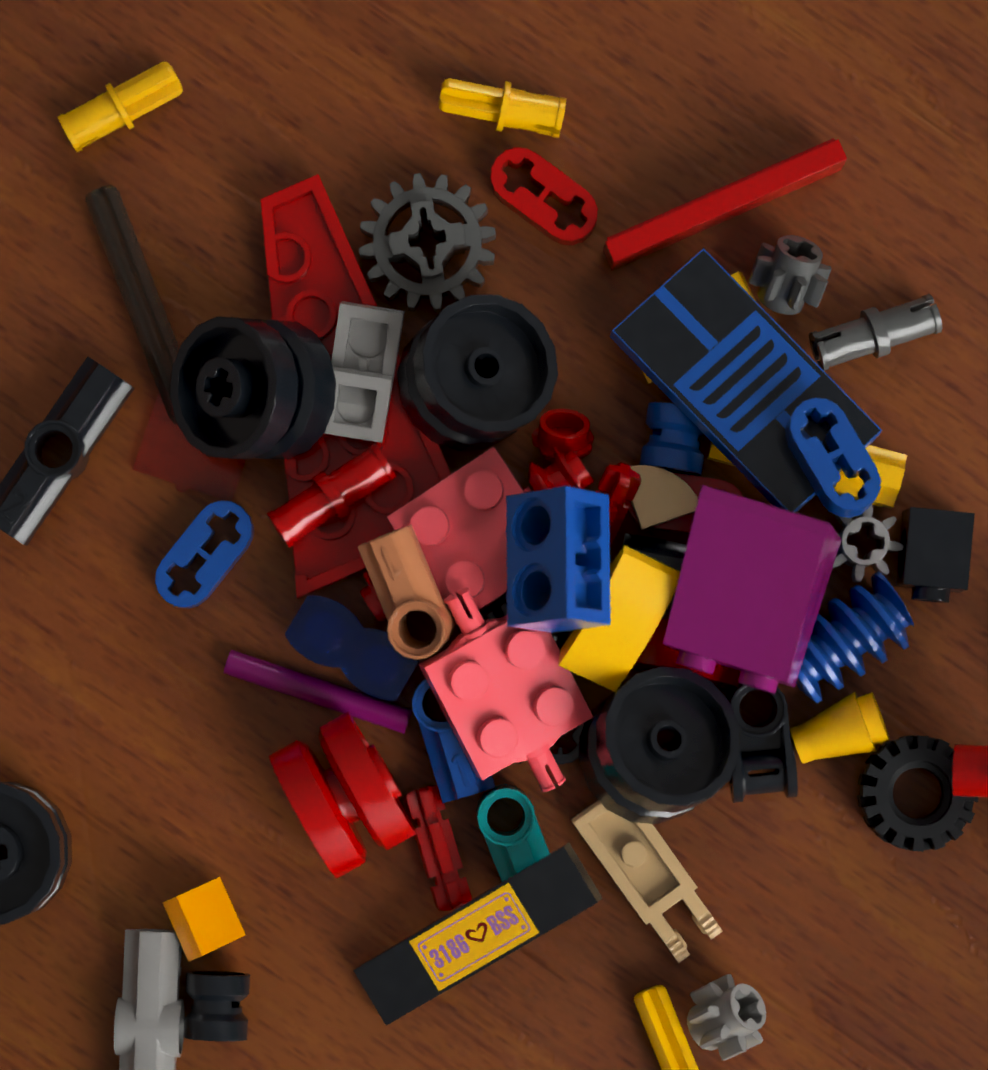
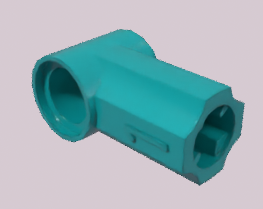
M502 784L496 785L495 788L483 793L478 800L476 808L477 823L502 882L550 854L537 821L534 807L522 790L516 786ZM506 797L515 799L523 808V818L518 827L507 832L497 831L492 828L487 820L488 809L492 803Z

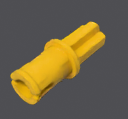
M161 62L115 88L111 82L106 84L107 92L66 114L62 113L57 118L72 146L78 153L85 146L124 125L129 130L134 128L133 120L180 96L183 92L182 84L172 66L168 62Z
M448 78L442 83L438 106L443 112L496 122V131L502 132L503 127L559 138L565 113L566 98L541 95L511 88L512 82L505 81L504 87L501 89Z

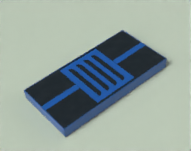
M704 248L611 331L610 338L774 507L796 513L816 495L789 449L785 438L786 425L795 408L803 401L812 398H824L836 403L847 416L865 449L883 431ZM808 416V423L801 432L806 440L811 437H817L827 453H831L825 441V436L831 429L830 424L827 421L816 424L811 416ZM836 462L834 465L840 473L842 469L838 462Z

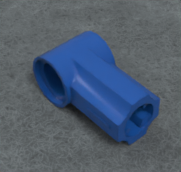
M426 679L423 680L414 692L412 699L413 712L420 727L442 803L495 788L492 775L484 780L476 777L448 721L433 720L426 714L423 708V698L430 686Z

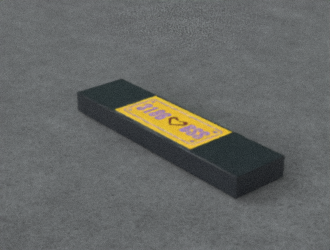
M568 842L361 964L353 971L387 1026L590 908L603 897Z

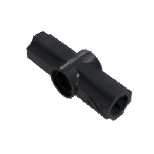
M87 356L43 422L37 424L29 432L24 450L0 483V530L25 546L29 544L71 481L85 470L90 453L135 389L134 387ZM56 435L68 436L73 445V453L70 460L58 468L47 467L42 458L44 444Z

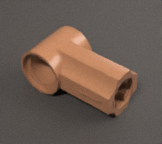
M412 524L359 545L358 550L388 620V637L394 649L404 657L416 660L428 658L437 652L452 636L455 619L440 595ZM421 610L432 616L437 628L436 637L433 641H420L411 635L407 627V617L410 611Z

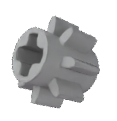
M872 505L859 515V518L854 520L852 518L836 516V520L842 528L837 533L841 538V543L833 568L843 563L853 567L851 577L854 583L861 582L864 577L865 567L870 565L876 572L879 571L884 576L887 575L890 571L882 558L887 552L895 553L903 550L904 546L899 542L890 541L888 529L895 524L897 519L893 516L880 522L872 518ZM861 526L867 528L866 534L868 539L877 541V549L865 553L863 560L857 558V547L847 545V537L859 532Z
M727 974L691 992L690 996L696 1005L688 1013L687 1025L693 1040L702 1049L709 1051L718 1049L721 1059L726 1061L763 1042L758 1029L766 1021V1007L762 997L753 987L747 984L735 986L732 975Z

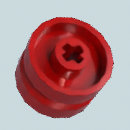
M346 712L319 727L318 739L331 765L330 768L324 770L309 745L299 740L268 756L279 783L303 828L336 879L366 862L367 850L354 824L355 822L361 820L375 843L386 850L417 834L399 799L402 793L376 746L374 744L369 745L350 712Z

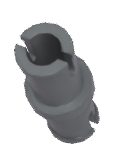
M927 294L920 299L880 312L876 307L863 310L858 319L819 332L809 333V343L815 361L825 371L829 367L868 354H873L875 358L890 354L891 347L932 333L942 332V320L937 304H934L933 297Z

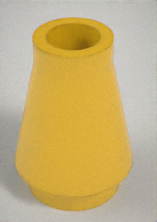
M853 692L806 722L790 728L792 739L802 764L818 759L877 752L876 745L890 740L873 692L859 697L856 692Z

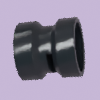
M229 971L187 972L186 993L191 999H194V1004L191 1005V1012L184 1018L183 1038L202 1041L247 1040L248 1019L242 1013L240 1001L249 995L250 974Z

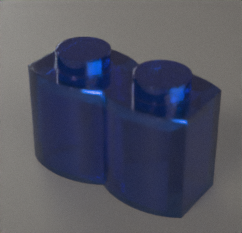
M308 595L285 633L287 640L301 655L322 666L341 669L354 686L364 693L382 700L399 701L418 669V664L421 663L419 659L407 658L398 653L389 641L388 632L365 628L358 617L345 606L322 596Z

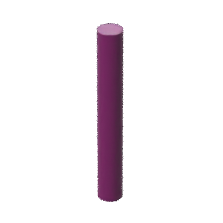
M235 650L230 651L223 674L343 714L350 712L352 717L403 734L406 731L412 713L411 709Z

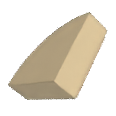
M630 466L631 470H634L641 476L640 487L633 501H631L641 530L695 512L698 497L680 477L655 466Z

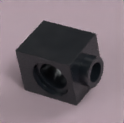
M910 507L902 511L900 543L904 546L903 550L899 551L896 587L912 588L911 600L949 603L950 592L960 593L968 590L975 513Z

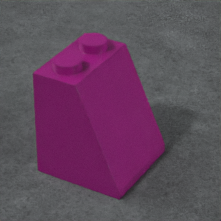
M702 485L663 644L672 650L679 651L676 660L677 664L712 675L716 663L741 671L738 683L775 694L778 683L795 688L841 538L830 523Z

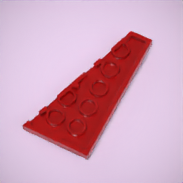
M317 174L260 199L267 276L269 280L271 320L292 321L302 324L317 334L332 359L340 303L346 301L370 306L377 305L321 178ZM399 354L382 443L323 434L309 451L288 460L284 459L288 500H291L314 484L312 477L322 471L329 475L369 449L368 447L373 443L382 452L396 475L395 479L387 481L348 507L351 514L342 520H339L336 516L294 543L293 554L297 599L366 570L358 546L394 531L395 529L387 519L389 515L451 475L439 445L432 442L412 424L400 401L397 371L401 361Z

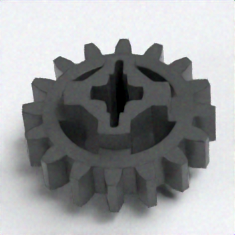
M421 173L414 174L412 190L405 192L394 181L389 184L393 198L389 204L376 198L371 201V208L379 218L377 222L361 221V233L373 238V243L360 247L359 252L361 259L377 261V264L367 273L369 281L374 283L386 278L389 282L384 292L385 299L391 302L401 292L407 294L408 311L412 312L416 311L421 299H430L434 312L439 313L442 311V297L450 294L456 302L465 298L462 286L467 282L472 286L482 288L485 284V279L476 268L478 264L484 266L494 265L495 254L482 248V244L496 239V231L494 227L479 226V222L488 214V207L485 203L471 208L467 205L471 195V188L465 184L453 194L448 191L447 175L441 174L433 188L426 187ZM433 203L451 209L465 224L462 225L461 222L450 224L434 212ZM411 207L412 217L403 229L398 232H391L389 236H386L393 220L402 211ZM423 217L427 218L428 228L432 230L434 238L437 240L445 239L446 241L436 245V255L433 256V270L428 268L427 257H423L421 248L410 247V244H416L420 241V231H423L421 223ZM465 251H469V255L462 268L455 275L445 280L443 270L453 256L465 254ZM390 262L409 264L421 273L422 284L401 276Z

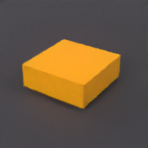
M220 877L163 902L188 962L246 935Z

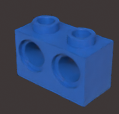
M561 486L506 496L507 626L555 633L611 625L609 495Z

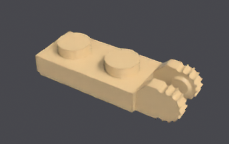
M599 800L570 819L644 924L650 923L678 963L687 958L690 953L687 950L686 942L676 929H672L662 913L677 902L683 900L692 913V919L703 934H707L711 940L723 932L694 891L698 888L653 824L630 822L607 810Z

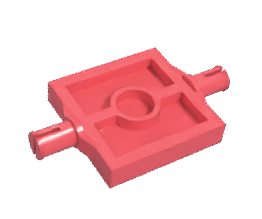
M470 589L458 590L455 592L457 596L451 594L445 598L444 602L448 605L461 634L456 636L447 649L418 665L476 777L484 780L512 763L527 761L540 785L541 791L548 792L555 789L553 783L560 786L566 781V778L562 774L549 748L556 743L561 735L593 718V715L571 671L558 666L560 650L551 633L507 626V615L502 618L484 620L470 594Z

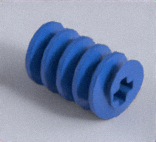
M879 571L871 576L874 595L856 584L849 590L852 609L840 599L833 598L827 604L831 622L827 621L819 613L817 615L796 682L797 687L817 704L823 701L819 681L823 678L840 690L844 688L841 667L846 665L860 677L866 674L862 657L864 653H870L882 664L888 661L884 645L885 640L891 639L903 650L909 648L906 628L910 625L914 627L912 617L893 586Z

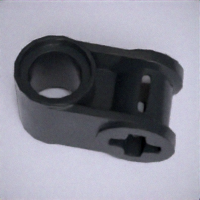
M738 683L737 687L730 689L726 697L731 703L740 726V757L729 780L732 802H743L745 795L784 792L787 798L797 797L796 759L793 743L790 738L788 705L785 695L778 687L775 694L766 692L773 704L771 715L762 724L748 725L741 718L739 706L743 696L749 691L756 689ZM776 768L774 772L748 774L752 770Z

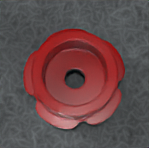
M554 409L544 413L540 417L539 428L533 431L531 438L532 444L535 447H540V453L551 463L555 462L553 451L555 446L563 456L574 450L581 459L590 454L592 451L591 444L594 442L588 418L582 413L571 409Z

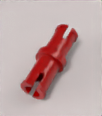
M374 443L368 447L369 449L329 475H326L324 471L312 477L314 482L312 486L276 510H271L266 514L288 548L336 516L339 520H342L351 514L348 507L387 481H392L396 478L390 464Z

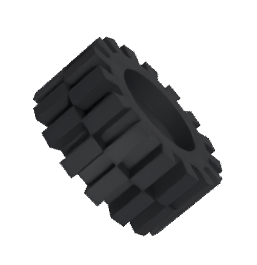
M904 736L894 741L886 742L880 746V750L870 755L865 762L867 766L863 774L860 773L857 784L860 785V795H857L858 806L862 807L864 821L868 827H871L877 833L876 836L895 847L924 852V850H937L945 847V843L950 840H956L964 833L962 831L966 823H971L975 815L972 812L974 802H978V797L953 796L952 771L954 749L949 746V743L928 736ZM912 768H923L930 771L937 778L941 787V799L938 807L930 815L923 818H910L904 815L897 808L893 799V787L897 778L903 772Z

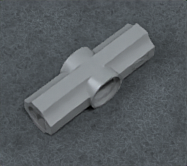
M125 930L122 997H118L114 1021L115 1055L120 1056L119 1070H176L177 1058L181 1057L183 1049L185 1010L184 1000L179 999L182 946L175 930Z

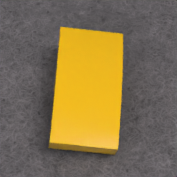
M624 545L610 565L611 625L573 630L560 649L558 666L616 692L641 655L676 592L680 571Z

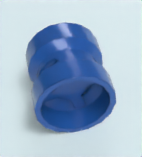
M662 402L648 403L645 423L653 431V434L650 435L649 442L641 449L639 465L655 466L674 473L701 476L704 455L699 450L700 442H698V437H701L703 433L675 404Z

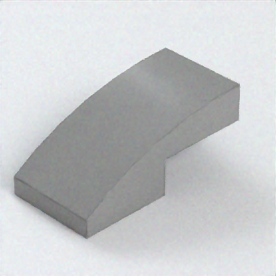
M346 301L340 303L331 359L336 378L335 404L324 434L379 443L383 442L405 311Z

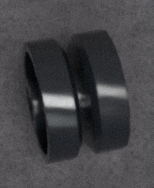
M497 294L469 295L446 306L434 319L425 324L405 346L397 371L399 398L412 424L432 442L456 451L487 449L507 439L517 432L518 429L529 424L551 400L558 377L555 346L544 324L524 305Z
M217 316L197 325L181 344L172 367L170 398L177 425L189 444L206 456L226 459L260 458L288 460L309 451L325 433L334 410L336 378L330 354L317 334L302 324L292 321Z
M660 666L634 675L591 711L593 718L586 721L579 736V765L588 789L607 810L630 822L660 824L680 817L691 811L695 806L707 801L731 779L740 757V726L730 701L712 681L685 668Z
M0 782V845L5 844L8 850V858L0 860V925L10 923L44 908L62 889L72 864V835L61 810L41 791L18 782Z

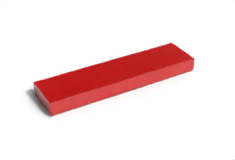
M832 138L607 237L603 249L604 255L611 270H616L840 171L847 161L846 154L839 139L835 140Z

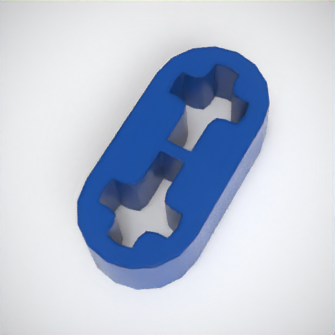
M812 398L803 401L795 408L786 425L785 438L789 449L820 502L829 512L838 517L846 518L861 515L870 508L880 492L881 478L877 467L847 416L836 403L824 398ZM808 416H811L816 424L824 421L830 424L831 429L825 436V441L831 453H827L817 437H811L806 440L801 432L808 423ZM838 462L845 476L849 479L859 476L863 480L864 485L857 493L859 500H855L850 493H844L839 496L835 491L834 487L841 477L834 463Z
M220 500L209 504L197 515L162 559L156 570V587L158 593L166 602L178 608H193L201 605L212 595L247 551L253 540L254 525L245 509L232 501ZM232 513L237 515L239 520L235 525V529L241 534L239 540L234 545L224 540L211 555L206 552L204 548L215 533L213 528L208 525L211 519L216 515L224 520ZM198 555H201L206 561L195 575V579L201 584L199 591L193 594L184 590L177 597L171 591L175 584L174 578L169 575L171 569L175 565L186 569L190 567Z

